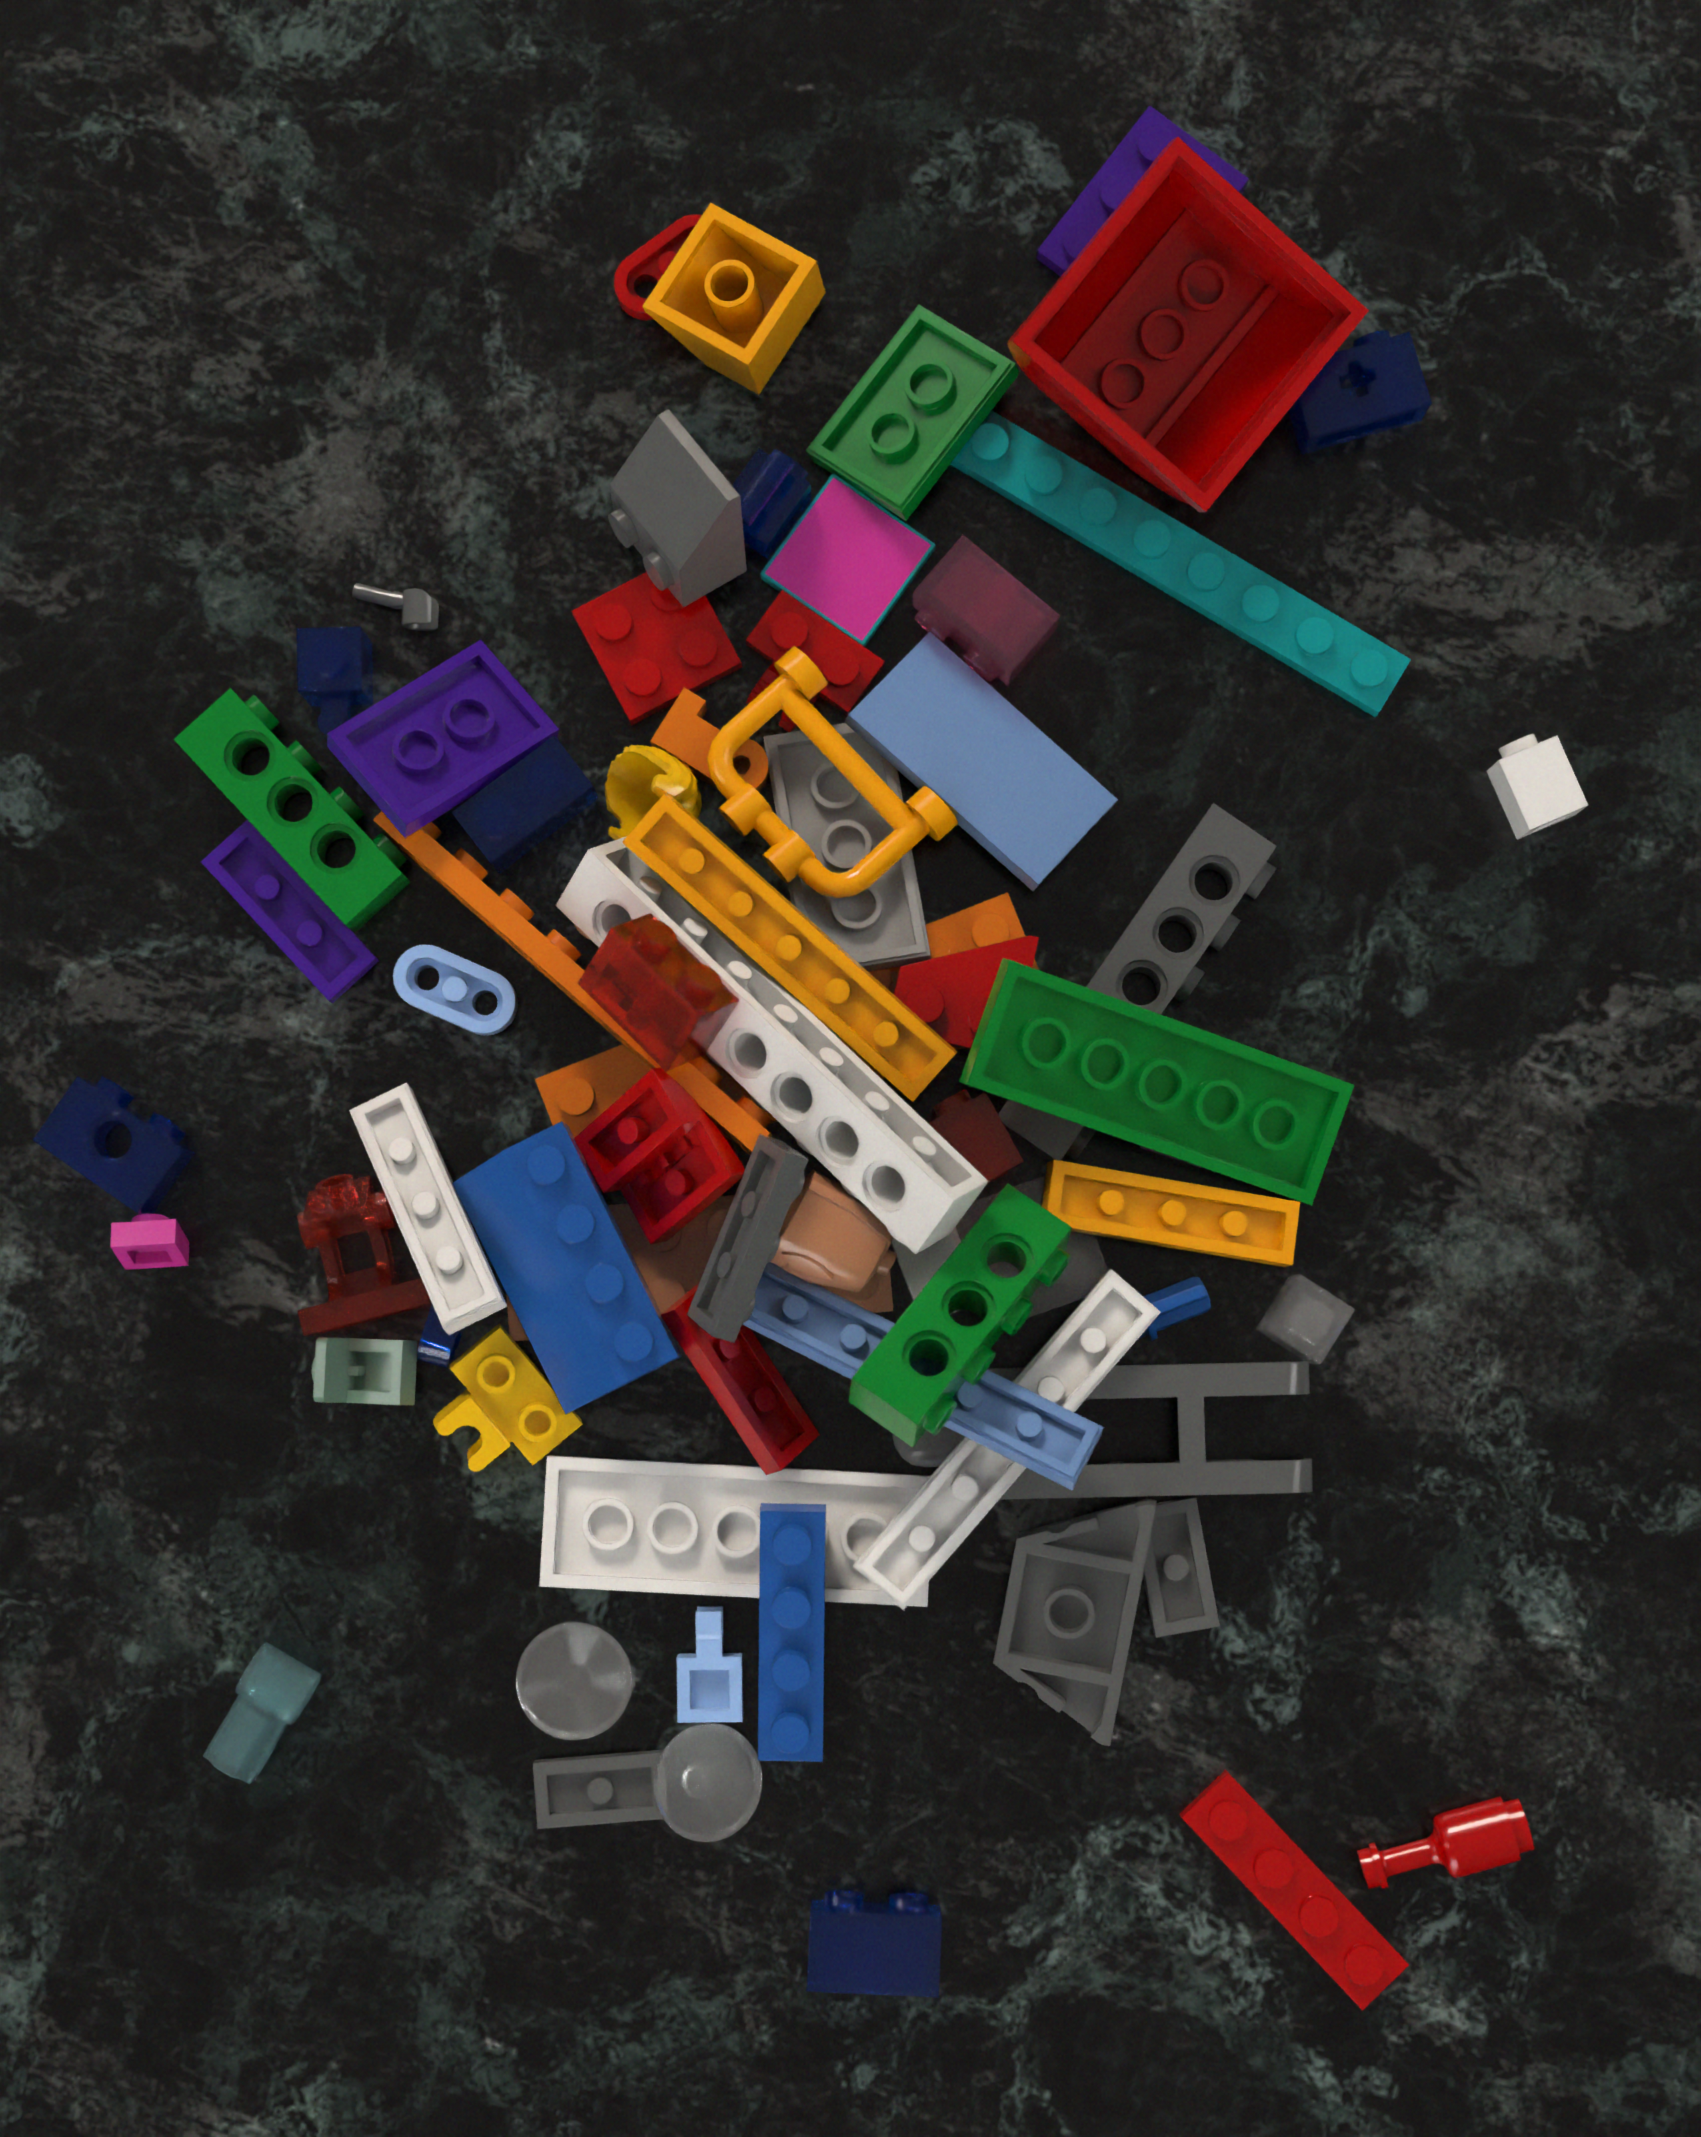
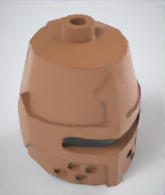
M812 1170L804 1180L800 1195L791 1203L780 1229L778 1250L770 1262L810 1284L816 1283L859 1293L871 1280L875 1272L884 1277L887 1276L897 1254L888 1249L894 1237L889 1233L882 1221L859 1199L848 1194L840 1183Z

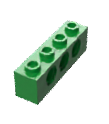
M230 688L174 740L349 929L356 933L411 882L399 870L407 859L382 832L372 840L356 822L365 813L340 786L331 794L322 787L314 778L322 767L297 740L288 748L284 746L272 733V730L280 722L255 695H252L244 702ZM256 747L268 748L270 760L265 770L257 775H244L241 769L244 755ZM300 792L311 794L313 805L308 816L297 822L286 821L283 809L288 798ZM340 838L354 840L356 851L352 861L341 868L328 867L326 851L330 844Z
M1007 1183L851 1378L849 1402L912 1448L926 1430L936 1435L947 1423L957 1406V1402L952 1397L965 1381L975 1385L992 1364L996 1352L991 1350V1347L1004 1331L1010 1336L1015 1335L1025 1323L1034 1307V1303L1029 1301L1034 1292L1042 1283L1051 1288L1067 1268L1072 1258V1255L1066 1252L1072 1227ZM996 1262H1007L1016 1267L1020 1274L1010 1278L1000 1277L994 1274L989 1266ZM958 1310H969L976 1313L982 1322L975 1326L966 1327L957 1324L950 1314ZM928 1358L938 1362L944 1371L935 1376H924L917 1373L910 1364L915 1360Z

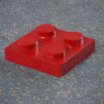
M647 572L572 610L579 628L631 725L674 704L684 687L695 693L742 668V662L706 595L683 607L668 588L663 591L659 590Z

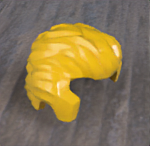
M644 745L625 747L623 753L616 755L615 760L611 762L605 783L607 809L619 820L621 829L610 826L608 829L609 836L615 840L628 836L664 793L670 794L700 821L702 801L697 785L698 780L689 768L685 767L675 756L668 754L660 747Z

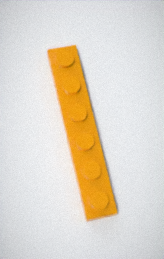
M664 793L622 842L912 1102L957 1053L949 1043L670 794Z

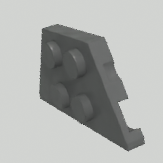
M1146 1498L1021 1531L1017 1534L993 1664L1017 1682L1027 1683L1035 1689L1038 1698L1058 1713L1061 1710L1088 1729L1091 1732V1738L1101 1745L1110 1746L1156 1511V1500Z

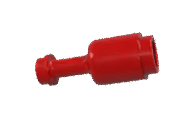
M1501 1796L1437 1814L1433 1818V1832L1427 1838L1382 1851L1378 1850L1375 1842L1368 1844V1848L1357 1850V1855L1368 1889L1378 1886L1384 1889L1388 1887L1387 1878L1389 1876L1431 1864H1441L1447 1869L1450 1876L1459 1878L1521 1860L1520 1853L1534 1850V1843L1519 1799L1516 1798L1503 1802Z

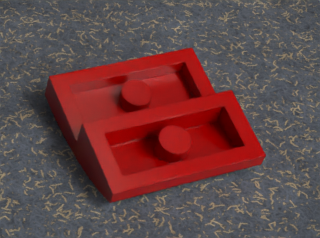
M661 1067L652 1068L574 1138L603 1193L621 1190L650 1244L668 1241L738 1182L745 1171L738 1156L706 1112Z

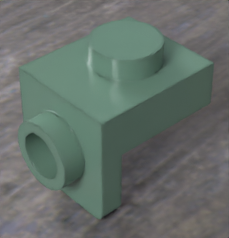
M319 1337L316 1340L315 1358L312 1363L314 1401L322 1403L415 1405L417 1341Z

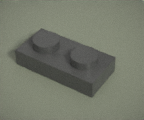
M1194 1496L1156 1503L1143 1573L1153 1634L1156 1638L1220 1626L1197 1499Z
M664 1750L540 1759L533 1762L537 1829L667 1819L669 1816Z

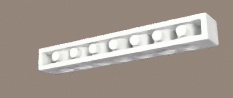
M626 837L588 849L556 904V907L574 923L577 931L585 938L593 941L617 965L623 976L635 982L661 1007L663 1014L670 1021L679 1025L705 1050L708 1058L713 1063L724 1068L750 1094L755 1104L768 1111L795 1137L796 1142L804 1151L818 1159L841 1182L842 1187L848 1194L859 1199L882 1221L896 1240L905 1244L912 1252L917 1254L950 1235L988 1183V1180L795 996L622 842Z

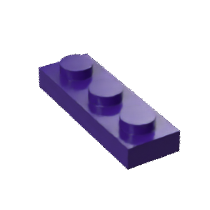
M248 819L201 861L329 1002L334 1003L379 962L378 958L334 914Z

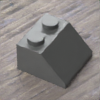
M669 409L656 417L610 483L613 512L608 515V518L618 540L626 548L634 545L643 556L644 567L654 585L661 591L668 588L680 604L685 607L747 571L741 500L739 493Z

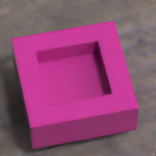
M149 1213L137 1215L132 1218L131 1222L111 1223L110 1247L125 1270L189 1266V1241L176 1219H169L164 1215Z

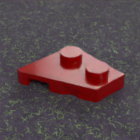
M1029 935L900 966L894 995L951 1046L970 1050L1002 958L1032 968L1039 937Z

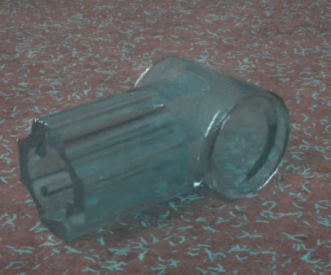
M265 1642L242 1675L235 1690L239 1695L203 1756L215 1768L228 1776L249 1784L254 1782L276 1747V1743L288 1724L292 1725L307 1705L322 1675Z

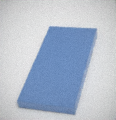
M931 632L848 714L845 723L919 790L926 786L936 793L953 812L958 825L1032 891L1045 880L1118 800Z

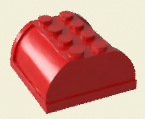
M1176 137L1159 153L1135 186L1029 317L1011 336L1007 344L1013 358L1028 378L1119 460L1158 489L1191 505L1200 513L1206 512L1369 310L1184 141Z

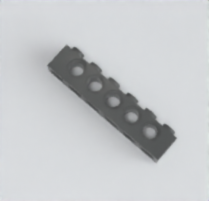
M1213 803L1086 987L1136 1005L1125 997L1122 983L1124 977L1131 973H1143L1154 982L1156 996L1152 1003L1136 1006L1162 1014L1173 997L1184 1004L1205 973L1195 966L1209 945L1220 951L1241 920L1231 914L1244 893L1255 900L1277 869L1267 862L1277 846ZM1202 870H1214L1220 873L1227 883L1226 896L1220 900H1208L1202 897L1195 887V875ZM1169 921H1177L1184 924L1189 929L1192 937L1190 949L1181 953L1167 950L1159 940L1158 932L1160 925ZM1009 1099L993 1121L994 1124L1048 1161H1061L1065 1154L1076 1161L1096 1132L1092 1128Z

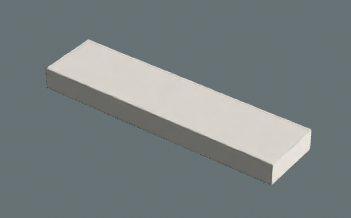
M404 1083L349 1110L440 1323L446 1333L450 1335L508 1307L410 1086Z

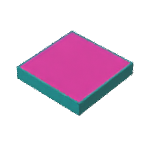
M833 473L760 573L763 581L777 591L781 592L783 589L865 647L932 555L936 544Z

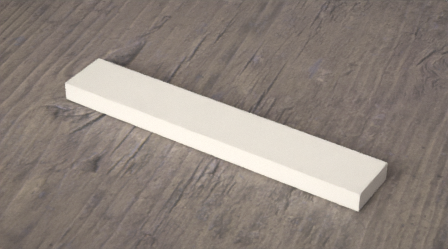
M1110 1269L1012 1382L1075 1412L1161 1312ZM964 1437L857 1560L854 1567L904 1610L1027 1467Z

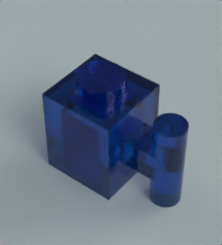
M759 448L732 486L740 495L744 543L769 560L811 502V483L805 480L808 476L807 471L795 460L779 450L774 449L769 455Z
M361 626L297 628L298 692L310 706H321L318 727L326 737L327 733L351 719V705L373 704L372 642Z

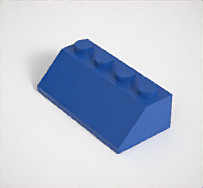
M561 1121L501 1151L452 1183L565 1414L682 1357L668 1326L660 1316L661 1312L567 1124Z

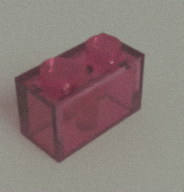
M964 535L960 537L913 593V607L919 611L915 615V619L928 633L931 632L940 641H944L949 636L967 651L963 659L977 674L990 682L997 676L1006 685H1009L1056 631L1060 619L1058 613Z

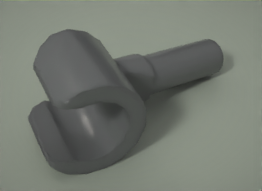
M360 583L354 585L353 598L391 607L392 609H402V627L418 631H431L438 628L439 604L437 600L424 590L414 588L404 590L402 593Z

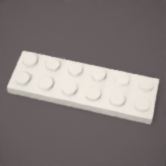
M549 1455L547 1456L539 1586L759 1598L761 1503L826 1504L825 1602L897 1605L854 1567V1564L931 1475L783 1468L781 1471L765 1475L760 1466ZM929 1581L908 1606L928 1607Z

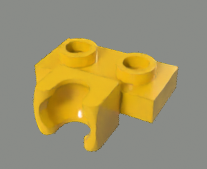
M500 1323L450 1364V1370L467 1389L438 1412L433 1420L437 1432L443 1436L450 1435L462 1426L469 1425L479 1430V1439L467 1451L468 1467L472 1472H479L510 1447V1442H513L527 1460L534 1465L583 1425L582 1420L574 1411L565 1414L551 1383Z

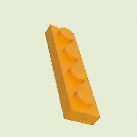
M1052 1160L1047 1163L1042 1207L1071 1226V1231L1287 1267L1293 1265L1300 1202Z

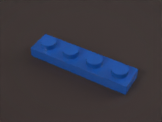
M761 1503L758 1761L823 1762L826 1504Z

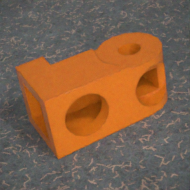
M684 687L650 740L651 746L660 747L668 754L675 756L685 767L689 768L694 776L718 790L710 777L707 758L711 742L720 730L702 719L707 711L706 700ZM747 739L734 753L733 764L735 770L744 781L760 792L768 780V757L764 749L756 741Z

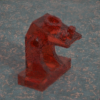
M351 1174L336 1175L320 1181L315 1186L316 1190L308 1191L305 1210L297 1214L298 1225L306 1249L318 1247L320 1250L327 1278L329 1302L297 1310L303 1336H315L433 1305L421 1278L401 1284L399 1282L386 1230L395 1227L394 1213L384 1190L375 1192L371 1176L353 1179ZM367 1230L377 1266L345 1274L336 1238Z

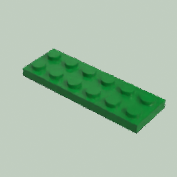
M1002 958L959 1081L960 1083L1311 1206L1354 1085L1004 958Z

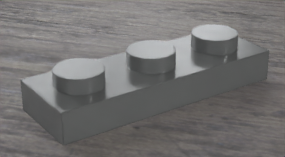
M763 1134L758 1136L687 1312V1315L712 1337L735 1343L741 1325L749 1319L753 1312L756 1288L766 1264L774 1258L778 1250L780 1229L791 1203L798 1198L802 1191L805 1180L804 1170L809 1160L783 1141Z

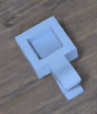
M697 1606L695 1617L696 1653L677 1655V1723L743 1722V1653H723V1606Z

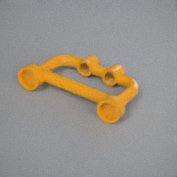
M793 646L774 663L780 676L723 726L711 742L707 758L709 773L718 790L727 799L718 808L722 816L741 836L745 837L752 829H755L771 846L762 857L780 879L788 884L798 875L805 884L821 895L837 899L851 897L874 884L927 834L936 841H940L958 824V821L944 801L926 786L918 790L905 803L894 793L809 702L827 686V681L811 659L800 649ZM781 709L894 829L847 872L835 873L828 870L816 858V855L807 843L795 831L785 825L773 812L765 798L751 784L746 783L734 768L733 757L736 750Z

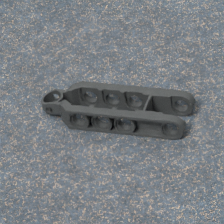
M1309 1361L1115 1365L1086 1399L1177 1397L1179 1460L1168 1463H1125L1118 1461L1110 1462L1109 1464H1086L1073 1491L1026 1468L1000 1499L1313 1492L1311 1458L1301 1460H1206L1204 1397L1310 1394ZM1025 1367L988 1368V1370L1012 1382ZM944 1426L936 1435L926 1430L912 1448L892 1433L895 1449L900 1456L910 1464L920 1467H939L965 1437Z

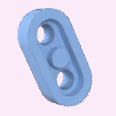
M417 945L405 951L395 965L393 981L398 994L404 1001L419 1010L472 1033L485 1036L497 1034L505 1030L516 1016L518 1009L517 995L513 986L506 978L495 971L433 945ZM426 968L437 969L439 973V982L431 990L420 989L417 981L420 972ZM483 993H492L497 998V1008L489 1015H480L475 1009V1002Z

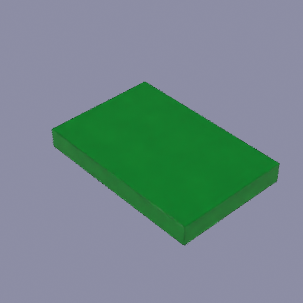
M918 305L809 445L806 453L811 461L830 473H834L864 495L907 521L1020 372L1016 363L921 305Z

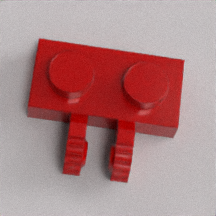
M782 589L746 639L748 647L772 663L752 689L746 703L749 704L780 676L774 663L795 646L811 659L827 681V686L809 702L813 705L820 696L848 716L883 670L885 661ZM783 711L778 725L787 732H792L797 725Z

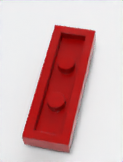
M698 1283L660 1316L765 1475L781 1471L820 1434L750 1328L741 1325L735 1343L712 1337L687 1315L698 1288Z

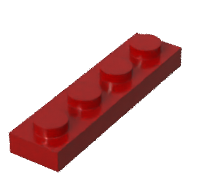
M1226 1769L1179 1814L1362 2011L1409 1966L1406 1960Z

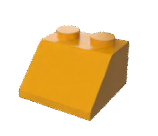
M710 203L643 304V308L648 315L705 365L759 395L826 292L816 260Z

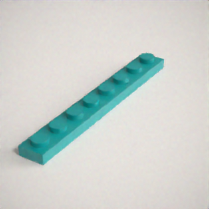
M992 410L950 464L1374 717L1382 709L1411 661L1410 658Z

